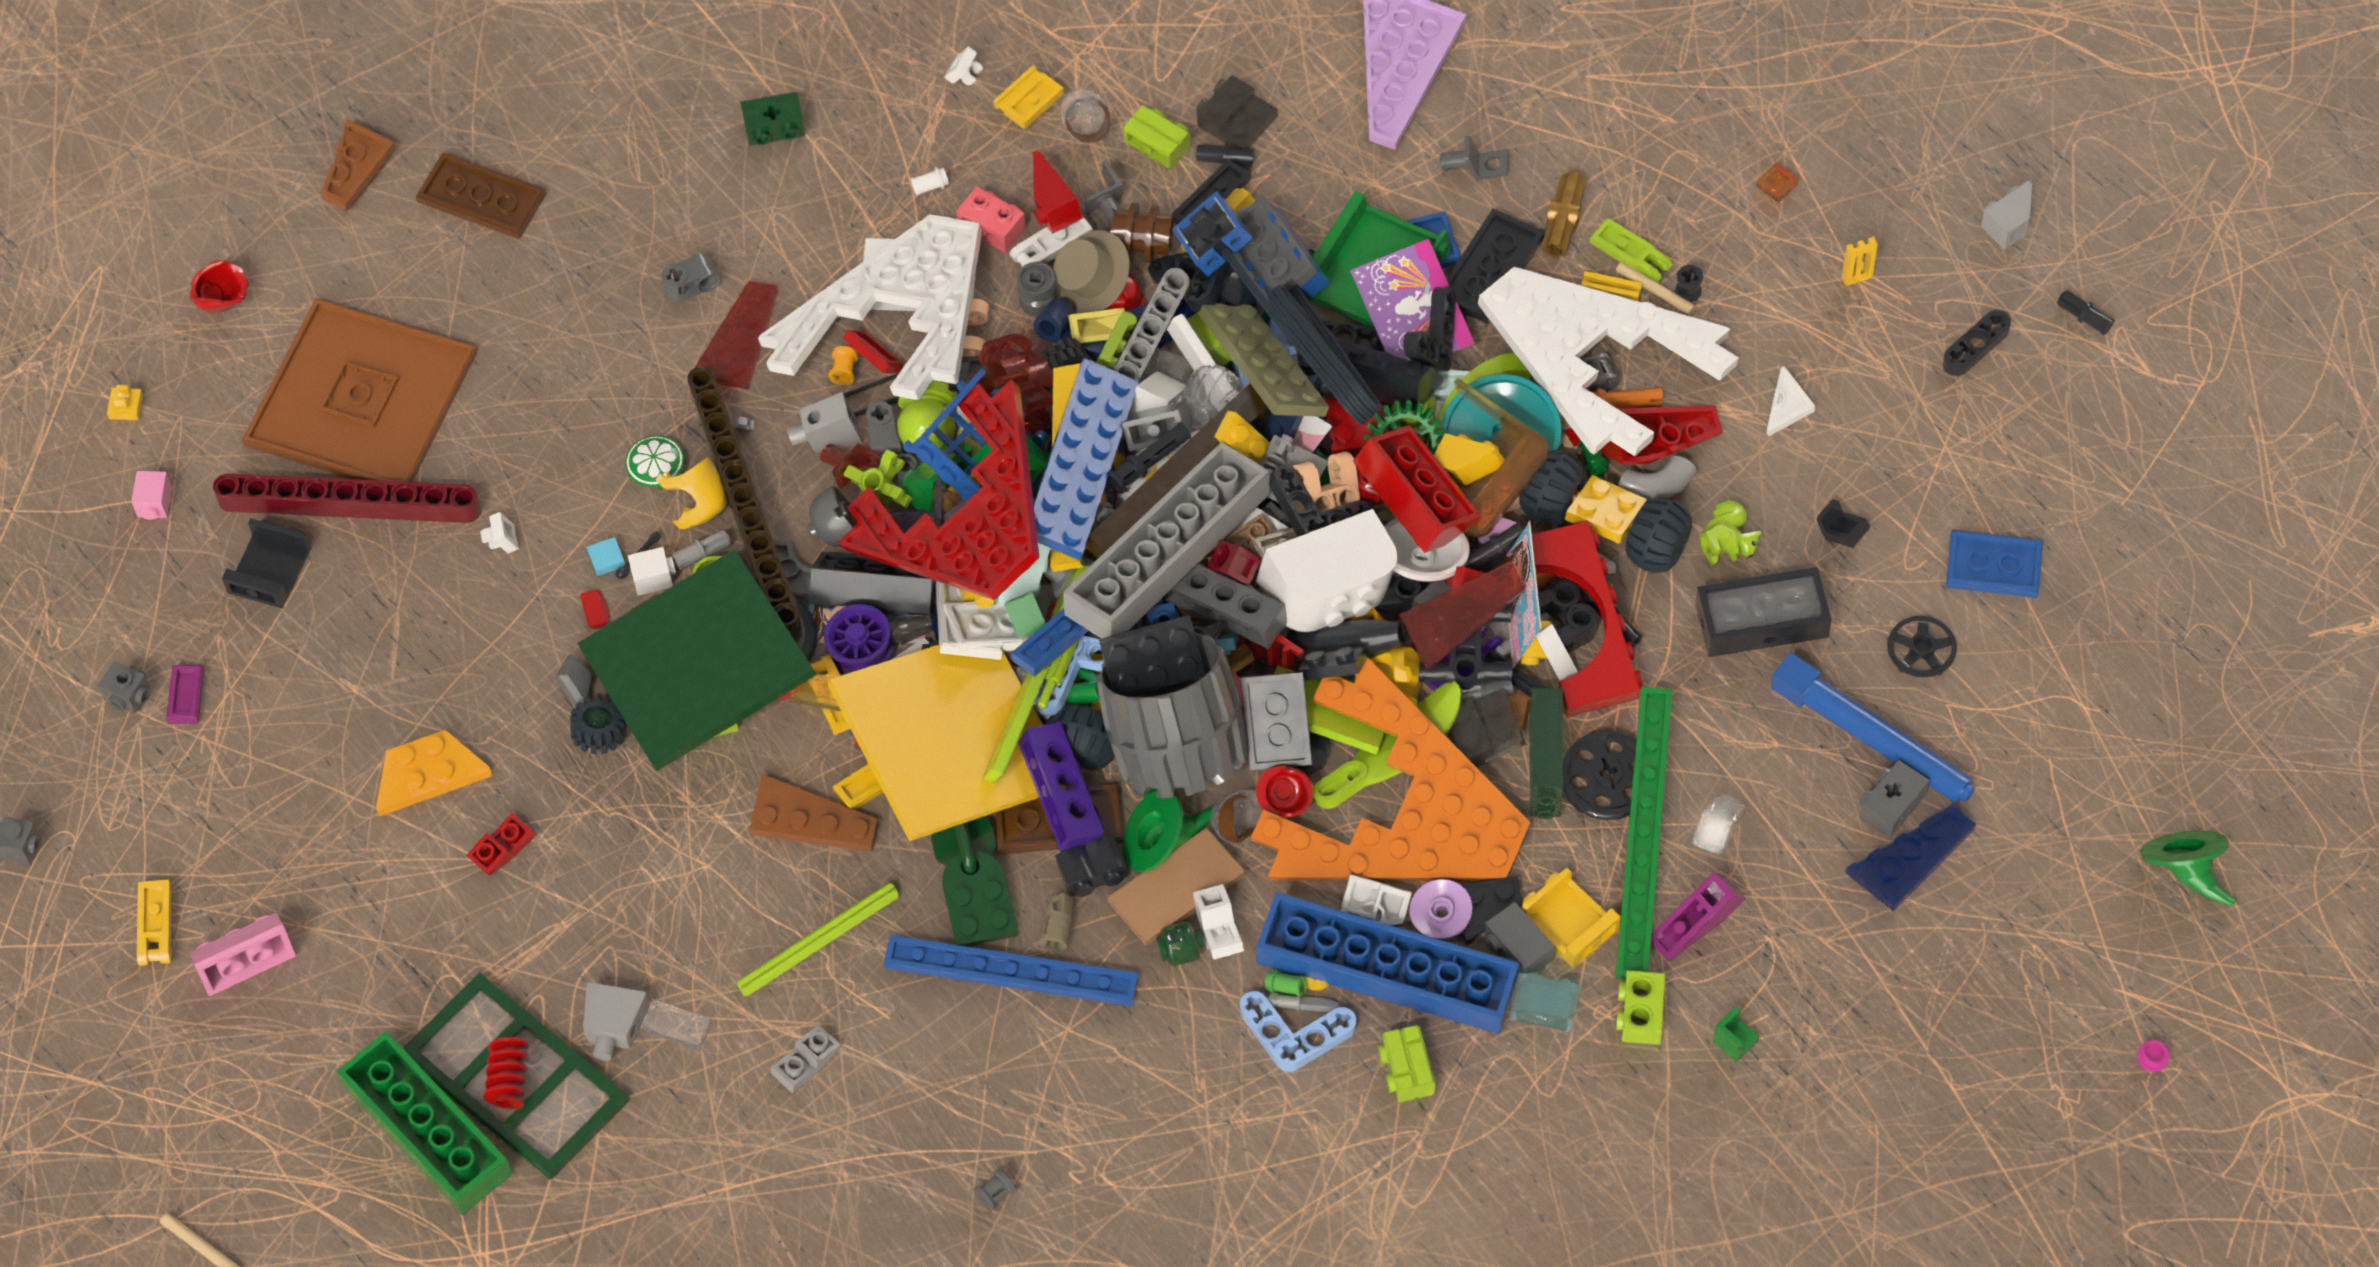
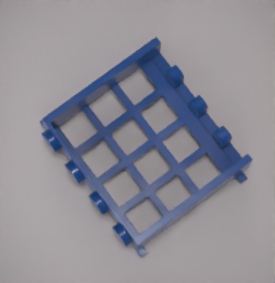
M982 368L967 383L961 380L957 384L959 393L914 443L907 440L903 445L905 451L908 453L915 452L917 457L927 463L939 475L942 481L948 483L956 490L965 502L972 498L981 487L969 477L972 474L971 470L978 464L958 445L968 434L980 445L985 439L974 429V425L964 420L954 408L986 373ZM994 389L989 395L993 397L999 389ZM948 415L964 429L954 441L938 428ZM1025 430V434L1050 455L1042 446L1048 439V435L1044 431L1039 430L1031 436ZM932 433L948 447L944 452L928 439ZM952 452L969 466L965 472L948 457ZM1045 468L1031 484L1032 494L1039 487Z

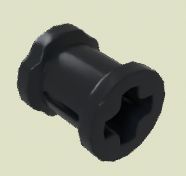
M1684 265L1677 272L1676 278L1678 283L1675 293L1689 302L1697 301L1702 293L1700 285L1703 281V272L1695 265Z

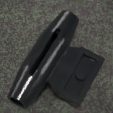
M1364 619L1341 622L1337 626H1326L1311 632L1300 631L1287 635L1285 638L1304 650L1301 658L1295 654L1294 657L1295 660L1303 661L1298 671H1304L1305 681L1359 674L1367 659L1366 656H1372L1404 646L1407 634L1402 621Z

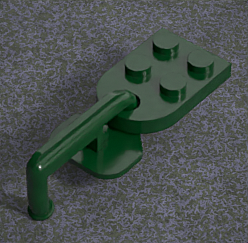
M980 817L933 833L931 841L935 858L946 866L943 872L942 886L956 945L971 947L1018 936L1003 869L999 862L991 856L996 848V840L990 821Z

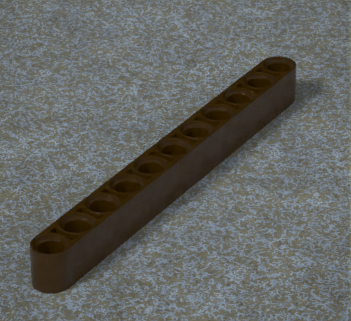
M695 367L687 376L691 397L717 471L725 487L726 496L757 584L782 622L791 621L784 625L793 639L796 640L802 632L798 608L715 376L708 367Z

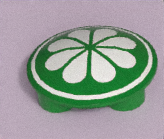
M659 435L642 438L634 443L626 454L625 468L628 477L639 485L657 487L664 490L656 478L665 472H669L671 476L680 475L685 462L684 453L679 444L671 438Z

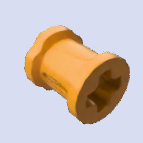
M838 346L832 351L834 361L832 369L828 372V378L831 382L838 385H850L854 382L853 368L859 354L851 347Z

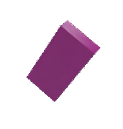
M172 665L166 714L168 724H199L205 671L203 665Z

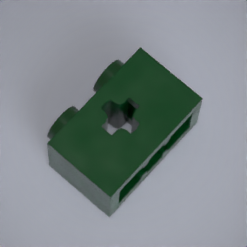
M797 92L740 102L749 146L765 145L769 142L785 139L793 140L797 137L805 136Z

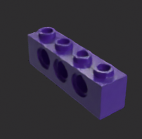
M1061 722L1027 729L1018 741V744L1060 852L1075 846L1085 845L1101 837L1104 833L1102 818L1096 813L1093 806L1092 793L1086 787L1082 778L1081 765L1074 758L1066 737L1067 732H1064ZM1049 756L1053 757L1057 762L1052 761ZM1059 783L1065 785L1068 790L1062 788ZM1070 811L1075 812L1078 817L1073 816Z

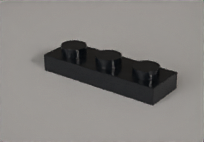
M1228 158L1171 214V217L1174 218V223L1178 225L1216 191L1226 199L1236 188L1241 189L1251 181V174Z

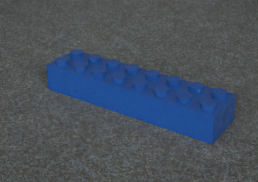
M1277 892L1273 898L1256 951L1257 964L1280 969L1281 971L1298 976L1303 975L1314 980L1327 982L1329 985L1500 1034L1519 969L1518 962Z

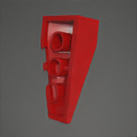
M1715 405L1618 409L1653 431V439L1635 456L1612 441H1609L1602 447L1601 451L1621 465L1649 464L1716 437L1723 430Z

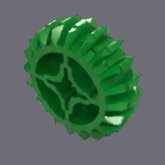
M1409 399L1405 402V408H1401L1398 400L1394 401L1395 410L1390 411L1388 405H1383L1385 415L1382 416L1380 413H1375L1374 416L1378 424L1373 422L1367 423V428L1374 433L1364 434L1366 441L1381 435L1389 424L1393 430L1405 427L1398 419H1415L1421 422L1422 425L1419 427L1416 425L1412 428L1420 439H1423L1422 435L1429 432L1428 449L1433 455L1442 440L1438 439V437H1442L1445 434L1444 428H1436L1441 423L1439 417L1429 420L1434 413L1431 408L1422 414L1423 403L1418 402L1415 409H1412V402Z

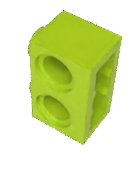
M1627 971L1626 982H1619L1618 1001H1624V1011L1617 1012L1616 1030H1622V1042L1660 1045L1665 984L1664 973ZM1644 990L1648 995L1638 996L1634 992ZM1634 1019H1643L1647 1023L1636 1025L1632 1021Z

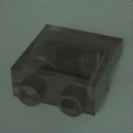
M1233 75L1227 80H1219L1214 88V95L1209 100L1203 98L1196 108L1197 126L1234 148L1249 149L1278 117V109L1255 96V89Z
M1503 688L1476 701L1472 697L1461 701L1457 717L1447 733L1449 737L1454 736L1455 746L1476 768L1526 745L1507 692Z

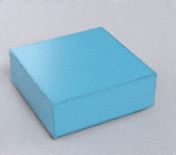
M615 537L586 547L597 576L617 570L625 565Z

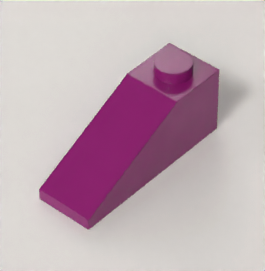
M1713 872L1651 934V943L1668 961H1671L1722 923L1746 898L1726 876Z

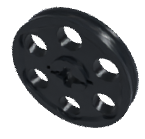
M1598 731L1583 736L1569 748L1562 763L1561 783L1567 799L1577 810L1587 816L1600 820H1618L1629 816L1631 801L1625 799L1622 793L1624 790L1632 788L1633 772L1629 769V765L1634 762L1636 739L1621 732ZM1616 742L1622 746L1623 750L1619 754H1611L1605 747L1608 743ZM1581 750H1587L1593 754V759L1586 763L1581 762L1576 758V754ZM1604 764L1606 771L1608 770L1609 774H1613L1612 787L1610 780L1603 776ZM1575 777H1580L1587 782V786L1577 790L1571 787L1570 781ZM1604 796L1609 799L1611 804L1605 809H1599L1593 804V800L1596 797Z

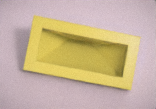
M1124 308L1068 315L1072 339H1077L1080 344L1107 340L1122 312H1125Z

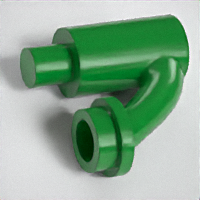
M1080 667L1074 683L1079 682L1081 678L1087 682L1072 685L1065 701L1066 705H1083L1100 701L1097 685L1098 675L1094 671Z

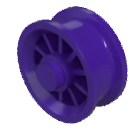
M865 604L850 605L837 611L826 624L824 643L837 670L842 674L852 673L892 659L895 651L894 637L886 616L877 608Z

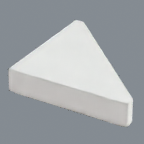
M1785 366L1780 369L1766 433L1768 436L1815 412L1816 406Z

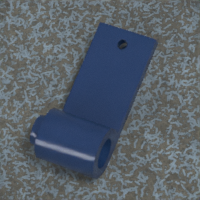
M1062 299L1051 300L1034 321L1036 334L1043 340L1057 344L1058 340L1064 342L1066 338L1072 340L1068 315L1074 314L1072 306ZM1107 340L1083 343L1081 345L1087 355L1098 358Z

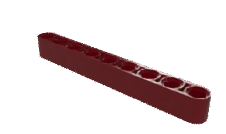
M230 473L218 476L213 482V491L218 504L224 511L455 523L473 522L481 514V506L475 489L464 484Z

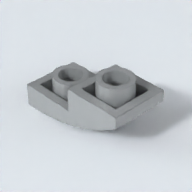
M818 1025L796 1041L793 1051L771 1066V1074L791 1093H794L836 1054L841 1045Z

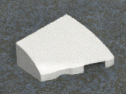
M1350 874L1340 911L1390 926L1401 924L1405 918L1411 891Z

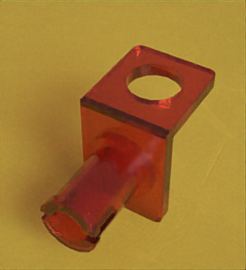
M859 443L848 454L837 449L832 444L825 446L830 452L823 448L820 453V460L835 467L832 473L837 486L841 489L851 481V479L843 475L848 465L859 470L864 466L878 469L882 458L879 454Z

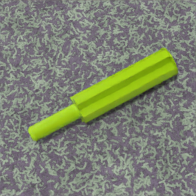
M1079 639L1051 662L1045 675L1046 685L1038 701L1040 708L1044 709L1047 707L1055 685H1061Z

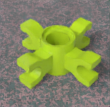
M885 450L878 469L870 468L862 472L848 465L843 474L846 478L851 479L854 485L859 486L863 492L870 487L884 504L893 501L907 508L912 500L910 495L905 494V491L897 487L892 481L905 462L897 458L898 455L890 450Z

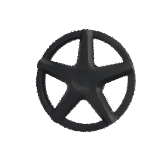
M1914 616L1902 620L1892 629L1888 637L1887 649L1890 659L1900 672L1915 677H1933L1942 675L1951 666L1956 656L1957 643L1952 631L1941 621L1927 616ZM1919 621L1917 634L1912 638L1897 633L1905 624ZM1928 622L1940 626L1949 637L1934 639L1928 634ZM1893 641L1908 647L1910 650L1902 662L1894 652ZM1951 646V654L1948 660L1941 666L1934 655V651ZM1922 658L1933 670L1919 671L1909 667Z

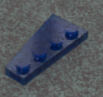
M1951 805L1920 823L1918 828L1908 834L1903 833L1894 839V842L1881 850L1878 848L1871 852L1867 858L1859 863L1854 862L1846 867L1845 873L1894 912L1975 830L1976 823Z

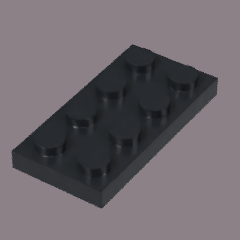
M1492 208L1446 278L1449 286L1455 292L1459 308L1466 311V315L1488 325L1490 320L1478 305L1479 295L1513 267L1524 269L1543 241L1544 231Z

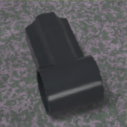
M1399 575L1394 581L1389 582L1384 599L1374 609L1376 611L1396 609L1399 612L1406 613L1412 611L1413 599L1420 593L1419 581ZM1406 591L1411 595H1403L1400 592Z

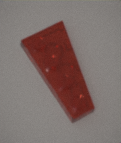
M748 281L695 367L704 366L711 369L718 385L749 390L762 348L758 337L767 331L778 293L777 285Z
M1511 561L1400 614L1426 670L1431 669L1525 591V587Z

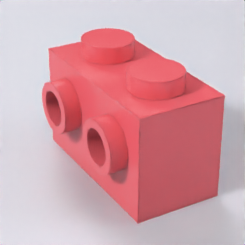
M977 186L956 210L957 219L979 223L982 230L981 240L1004 253H1007L1026 230L1025 215L1018 206L1014 204L1009 205L1000 200L993 192L984 191Z

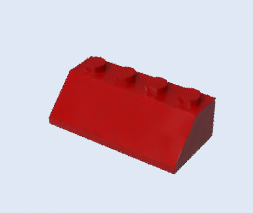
M1410 425L1370 438L1353 460V463L1361 471L1362 475L1368 480L1379 494V497L1386 503L1397 517V520L1404 526L1424 553L1447 545L1482 517Z

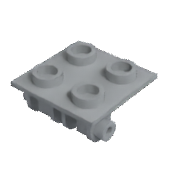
M1283 434L1282 437L1273 436L1259 464L1269 471V478L1280 465L1293 467L1294 465L1309 461L1315 465L1320 479L1328 464L1327 460L1293 444L1294 440ZM1269 486L1270 495L1267 497L1278 502ZM1292 500V506L1297 510L1296 501Z

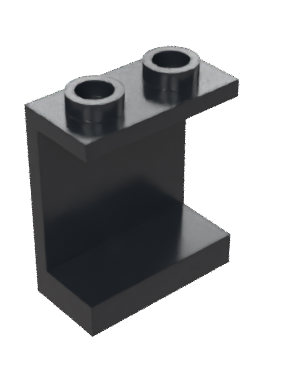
M250 518L248 525L252 537L236 571L226 568L222 577L224 586L228 594L283 609L311 550L306 534L297 528L290 527L287 529L277 526L269 520L258 521Z

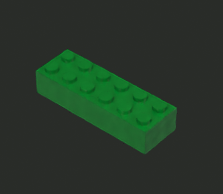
M387 1031L336 1071L342 1087L462 1215L512 1175L504 1155Z

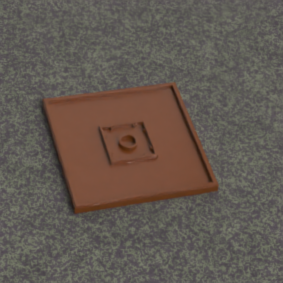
M315 298L241 440L242 444L245 447L350 479L413 482L477 354V348L474 345Z

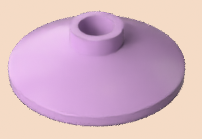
M1440 879L1424 884L1416 891L1410 903V917L1414 927L1422 935L1438 940L1449 939L1460 934L1469 924L1473 912L1472 901L1468 892L1461 885L1451 880ZM1440 910L1448 911L1447 916L1443 918L1438 917L1437 913Z

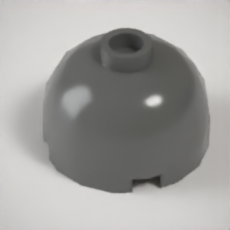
M832 486L820 493L813 500L809 509L811 523L808 524V529L816 540L821 538L826 544L833 547H842L838 542L858 524L847 508L850 502L838 487Z

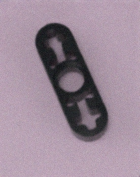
M1993 310L1987 313L1945 351L1943 358L1944 370L1952 376H1961L1969 371L2008 336L2011 326L2009 315L2001 310ZM1992 323L1995 325L2001 323L2002 328L2000 326H1996L1993 330H1991ZM1972 338H1980L1984 341L1985 345L1981 348H1974L1968 341ZM1963 355L1962 363L1958 361L1955 363L1951 362L1952 359L1957 360Z

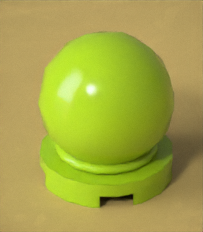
M932 380L919 400L899 397L898 406L901 408L897 421V430L902 444L904 445L907 440L914 443L958 394L957 391L951 392L948 390L949 385L947 383ZM948 415L938 428L953 441L956 424ZM933 433L928 437L938 448L945 445Z

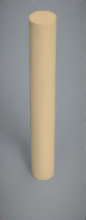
M1621 261L1618 264L1616 272L1631 281L1641 282L1643 288L1686 314L1691 315L1694 311L1695 305L1626 263Z
M166 1213L161 1218L160 1224L218 1267H240L169 1213Z

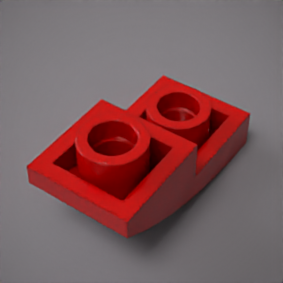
M511 813L492 835L486 833L466 856L490 876L514 858L537 834Z

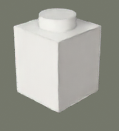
M663 547L628 555L638 596L673 586L671 575H676L672 557L666 558Z

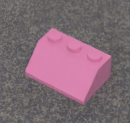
M277 913L259 917L254 923L241 929H233L226 933L224 937L213 942L203 943L195 950L189 952L209 996L296 957Z

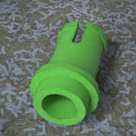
M1280 969L1269 971L1265 977V988L1270 990L1271 993L1278 994L1283 992L1303 996L1307 990V978L1303 975L1285 974Z

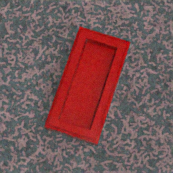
M847 330L842 338L883 374H897L904 366L899 359L864 330Z

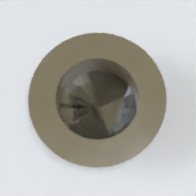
M1102 230L1087 232L1068 242L1061 248L1054 262L1055 286L1058 298L1068 302L1075 314L1102 311L1109 307L1121 294L1129 273V257L1123 242L1116 235Z

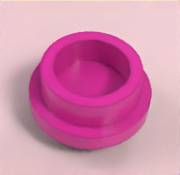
M2151 1040L2139 1047L2137 1060L2145 1070L2158 1072L2168 1065L2170 1053L2162 1042Z

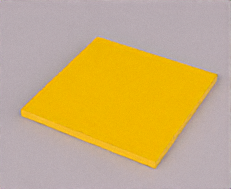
M939 645L829 680L828 687L909 841L1039 798L1018 742L1005 773L993 783L983 779L1022 686L1003 651L1001 660L944 654L940 653ZM1033 706L1019 740L1027 729L1043 726ZM1049 756L1052 761L1057 762L1053 757ZM1059 783L1062 788H1067L1065 785Z

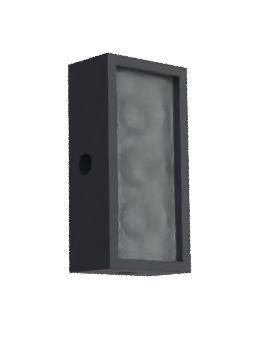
M1818 567L1697 587L1695 606L1708 657L1829 638L1832 619Z

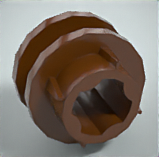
M1134 202L1131 203L1129 210L1116 209L1113 214L1110 233L1116 235L1123 242L1129 261L1133 260L1135 252H1144L1145 262L1152 264L1155 256H1168L1170 254L1173 241V217L1160 214L1158 205L1151 206L1149 215L1139 214V204Z

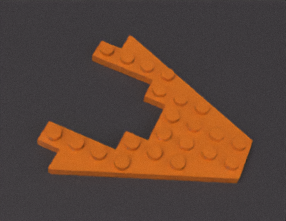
M1366 659L1354 683L1338 676L1322 678L1313 702L1396 736L1397 740L1386 765L1414 778L1391 830L1361 818L1350 846L1263 810L1251 836V841L1278 852L1268 874V879L1348 881L1350 874L1374 881H1434L1440 879L1451 881H1490L1507 878L1531 822L1370 659Z

